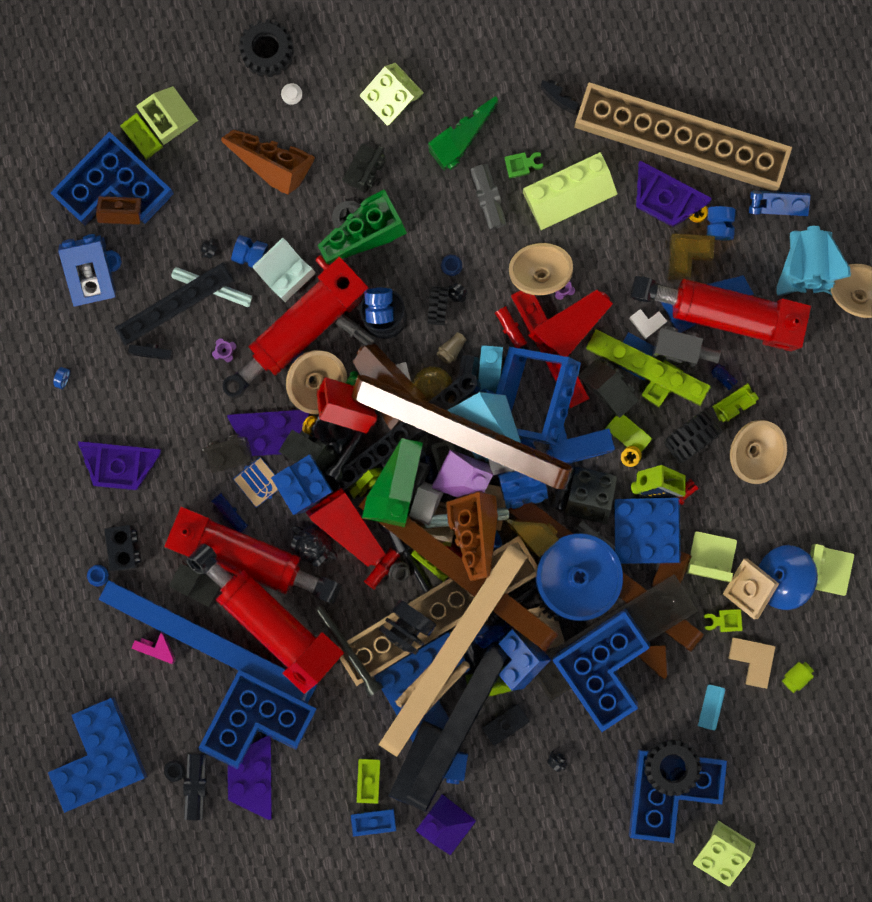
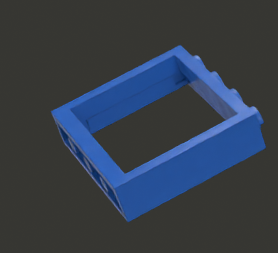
M509 347L496 394L506 395L511 412L527 358L562 364L542 434L517 429L521 439L558 446L581 363L570 357Z

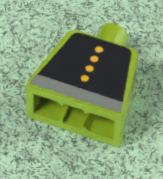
M663 465L638 471L637 481L632 482L631 490L634 494H641L648 498L685 496L686 475Z

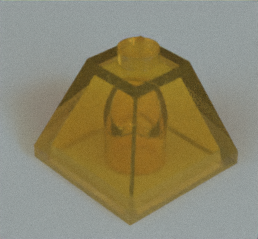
M511 518L505 521L530 551L538 557L559 540L555 536L558 532L550 523L546 525L539 521Z

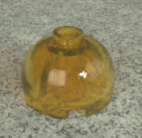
M433 366L423 368L416 373L412 380V383L426 396L424 400L426 402H429L453 383L452 378L445 370Z

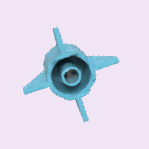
M809 226L805 231L790 232V251L777 284V296L796 291L806 293V289H813V293L826 292L831 294V288H833V284L835 285V280L851 276L850 267L835 243L832 232L820 230L819 226Z

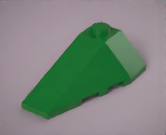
M496 96L478 107L472 113L473 117L465 116L455 126V129L450 126L428 143L430 154L444 171L448 168L452 170L460 164L459 159H461L497 106L498 98Z
M385 189L366 198L353 214L350 213L346 217L347 220L339 228H335L317 245L327 264L334 262L339 256L341 259L387 244L407 234Z
M403 438L400 440L367 495L362 518L405 527L421 455L422 442Z

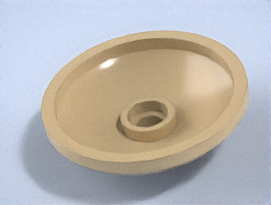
M537 243L522 248L513 256L509 264V275L512 283L519 290L532 295H547L562 289L570 281L573 274V263L570 255L561 247L548 243Z
M849 264L851 276L835 280V285L833 284V288H831V294L836 303L846 312L858 317L872 318V267L864 264Z
M314 350L304 353L294 361L287 374L286 390L291 402L298 409L309 414H319L317 391L325 377L346 383V369L339 358L326 351ZM313 376L314 381L309 383V378Z
M766 420L752 421L742 427L736 434L730 449V462L735 474L743 481L751 484L765 483L774 478L783 467L787 455V442L784 433L776 424Z

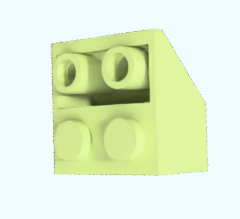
M173 86L152 94L136 106L163 145L198 121Z

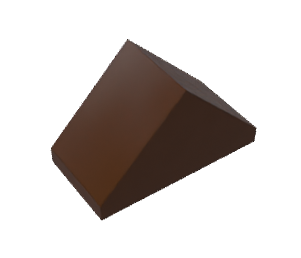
M665 645L650 646L648 650L638 656L662 679L667 677Z

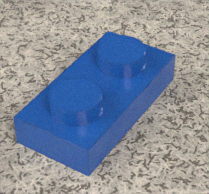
M394 809L351 814L353 837L396 831Z

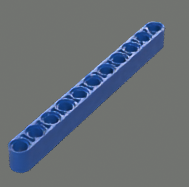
M108 580L99 597L100 601L237 670H241L306 704L309 703L317 687L315 685L304 694L282 674L285 668L271 663L267 659L253 654L237 644L231 643L218 634H214L210 630L198 624L196 625L190 620L176 615L172 611L160 605L158 606L152 601L138 596Z

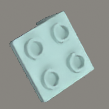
M284 238L277 242L253 265V269L284 302L294 295L315 274V271L300 258Z

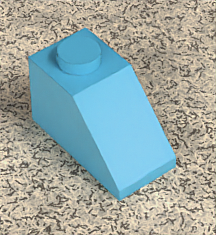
M482 345L478 379L481 384V390L497 391L501 374L503 347Z

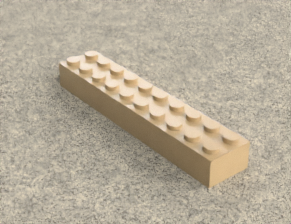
M590 82L588 83L574 127L776 192L780 187L792 150L790 146Z
M519 536L493 551L490 573L509 544L528 556L505 591L506 594L536 577L537 564ZM451 578L408 603V605L437 624L430 636L419 633L418 637L423 641V645L456 626L475 598ZM394 613L347 641L371 677L410 654V652L403 651L387 640L385 635L379 630L381 625L391 630L393 626L385 620L390 618L397 621L398 617ZM415 641L412 643V646L416 649L421 647V645ZM344 653L340 660L355 685L358 686L364 681Z

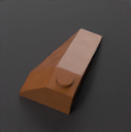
M234 129L221 139L230 150L270 186L287 195L300 186L315 159L314 156L298 148L290 146L288 151L278 148V142L275 141L260 143L258 136Z
M479 491L446 502L448 524L457 538L455 542L463 554L462 561L470 581L490 576L498 519L496 496Z

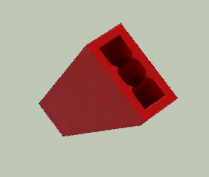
M595 290L537 326L528 336L549 354L568 357L613 303L606 293Z
M342 488L306 511L311 521L366 566L378 564L382 561V557L386 555Z

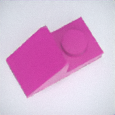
M163 632L160 633L155 647L152 646L154 642L141 638L140 641H134L131 649L174 664L175 657Z

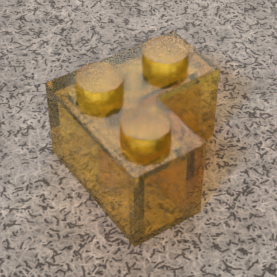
M672 233L669 245L667 279L689 280L691 278L692 260L712 261L714 258L715 236Z

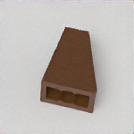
M376 344L364 345L357 351V356L353 363L360 375L369 376L425 400L426 396ZM380 411L391 430L403 422Z

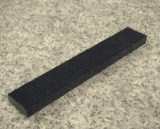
M222 262L114 329L123 344L127 346L235 280L225 263Z

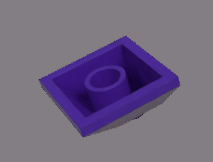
M442 794L418 825L416 831L432 844L451 855L476 820Z

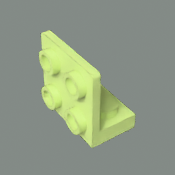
M393 63L381 70L360 94V97L386 125H390L410 102L419 99L424 92L396 63Z
M695 532L690 553L692 557L686 573L731 582L733 576L731 569L737 540Z
M812 545L810 556L816 564L818 573L815 590L845 596L854 554L825 548L823 545Z
M718 821L713 829L711 838L695 858L693 865L725 885L731 886L751 859L755 843Z

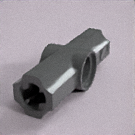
M488 164L475 166L470 171L477 190L476 196L480 202L479 206L483 209L489 230L506 226V219L500 205L499 191L497 186L494 185Z

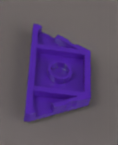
M639 161L636 208L674 228L711 203L712 198Z
M302 410L233 414L227 415L251 457L281 455L279 449L291 430H294L300 434L303 422L309 417V413Z
M78 441L93 486L138 490L161 454L160 449Z
M266 736L250 745L239 769L228 765V800L268 820H272L271 737Z

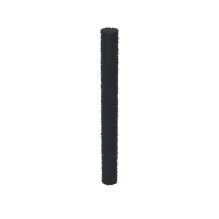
M411 550L402 552L424 593L430 591L432 588L416 559L411 555Z

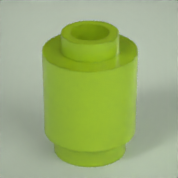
M798 662L784 675L785 678L782 682L792 693H795L797 690L800 691L814 678L812 675L814 670L806 662L803 664Z

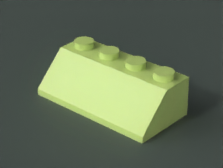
M601 152L523 188V194L540 230L617 195L611 173Z

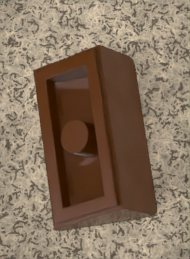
M99 196L96 209L97 222L140 224L141 198Z
M681 552V563H660L652 587L676 596L692 556Z

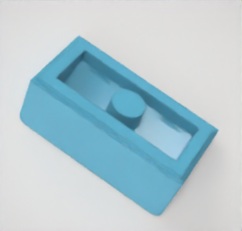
M713 685L707 686L698 723L699 727L716 730L725 688Z

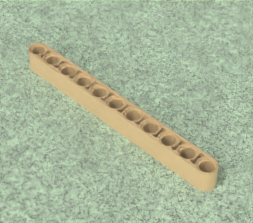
M509 544L490 573V576L486 579L384 735L379 746L396 757L399 755L528 557L526 554Z

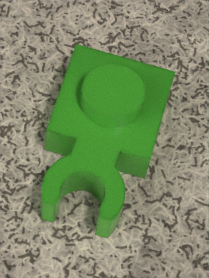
M525 152L504 157L509 179L529 175V168L535 170L542 169L543 163H534V159L541 157V153H533L530 158H526Z

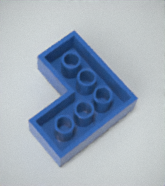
M110 131L51 192L53 197L84 226L96 215L99 196L141 198V221L146 224L174 194L171 188Z
M625 608L553 656V662L601 732L638 709V702L616 670L648 650L650 643Z
M449 632L419 649L417 655L411 654L374 676L383 685L382 691L397 716L403 706L399 707L395 701L433 662L450 636ZM462 657L456 668L465 661L464 657ZM439 700L424 715L410 739L412 742L414 741L423 720L444 729L449 717Z
M238 670L199 746V750L236 769H239L258 731L297 750L316 713V708Z
M115 697L71 715L87 756L48 772L64 813L147 777Z
M638 749L629 827L630 838L674 843L679 800L722 805L726 760L699 757L701 765L699 775L701 776L696 782L697 785L694 788L692 787L688 793H683L680 796H668L657 791L647 780L644 763L650 751ZM668 755L660 764V772L665 779L678 780L685 772V762L678 755Z

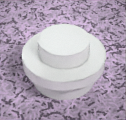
M290 83L283 87L281 97L285 103L294 105L302 99V90L297 84Z

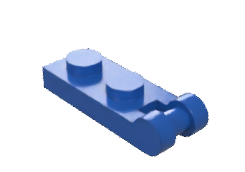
M753 190L750 194L752 205L749 206V213L808 216L811 195L810 193ZM766 199V205H760V201Z

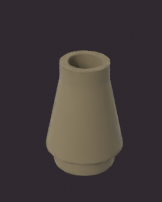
M457 332L438 348L437 356L446 364L455 362L467 339Z

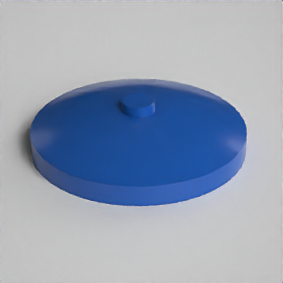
M572 534L557 539L543 552L537 565L536 585L541 599L552 612L565 619L584 621L601 616L614 605L622 589L623 571L618 556L606 542L592 535Z

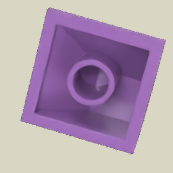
M450 450L432 484V488L457 498L479 491L484 493L493 473L489 464Z

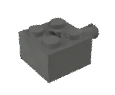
M666 326L665 329L661 328L657 334L652 357L694 368L699 358L718 364L721 350L704 347L702 344L703 338H699L697 333L687 331L686 334L679 333L677 328Z

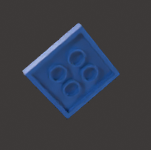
M680 498L615 499V553L621 564L681 563Z

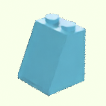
M479 392L448 410L521 443L506 395ZM472 452L475 459H483L489 462L488 458Z

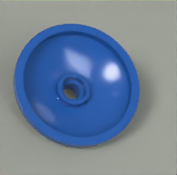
M790 545L780 546L771 550L761 561L759 568L779 583L768 602L770 606L781 610H792L802 606L811 598L817 585L818 573L814 560L805 550ZM780 572L783 574L781 579L778 578Z

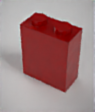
M325 377L317 391L319 419L367 433L370 427L376 423L377 414H375V409L351 397L354 389L353 385Z

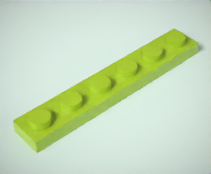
M597 329L586 347L587 350L699 406L702 405L711 388L710 385Z

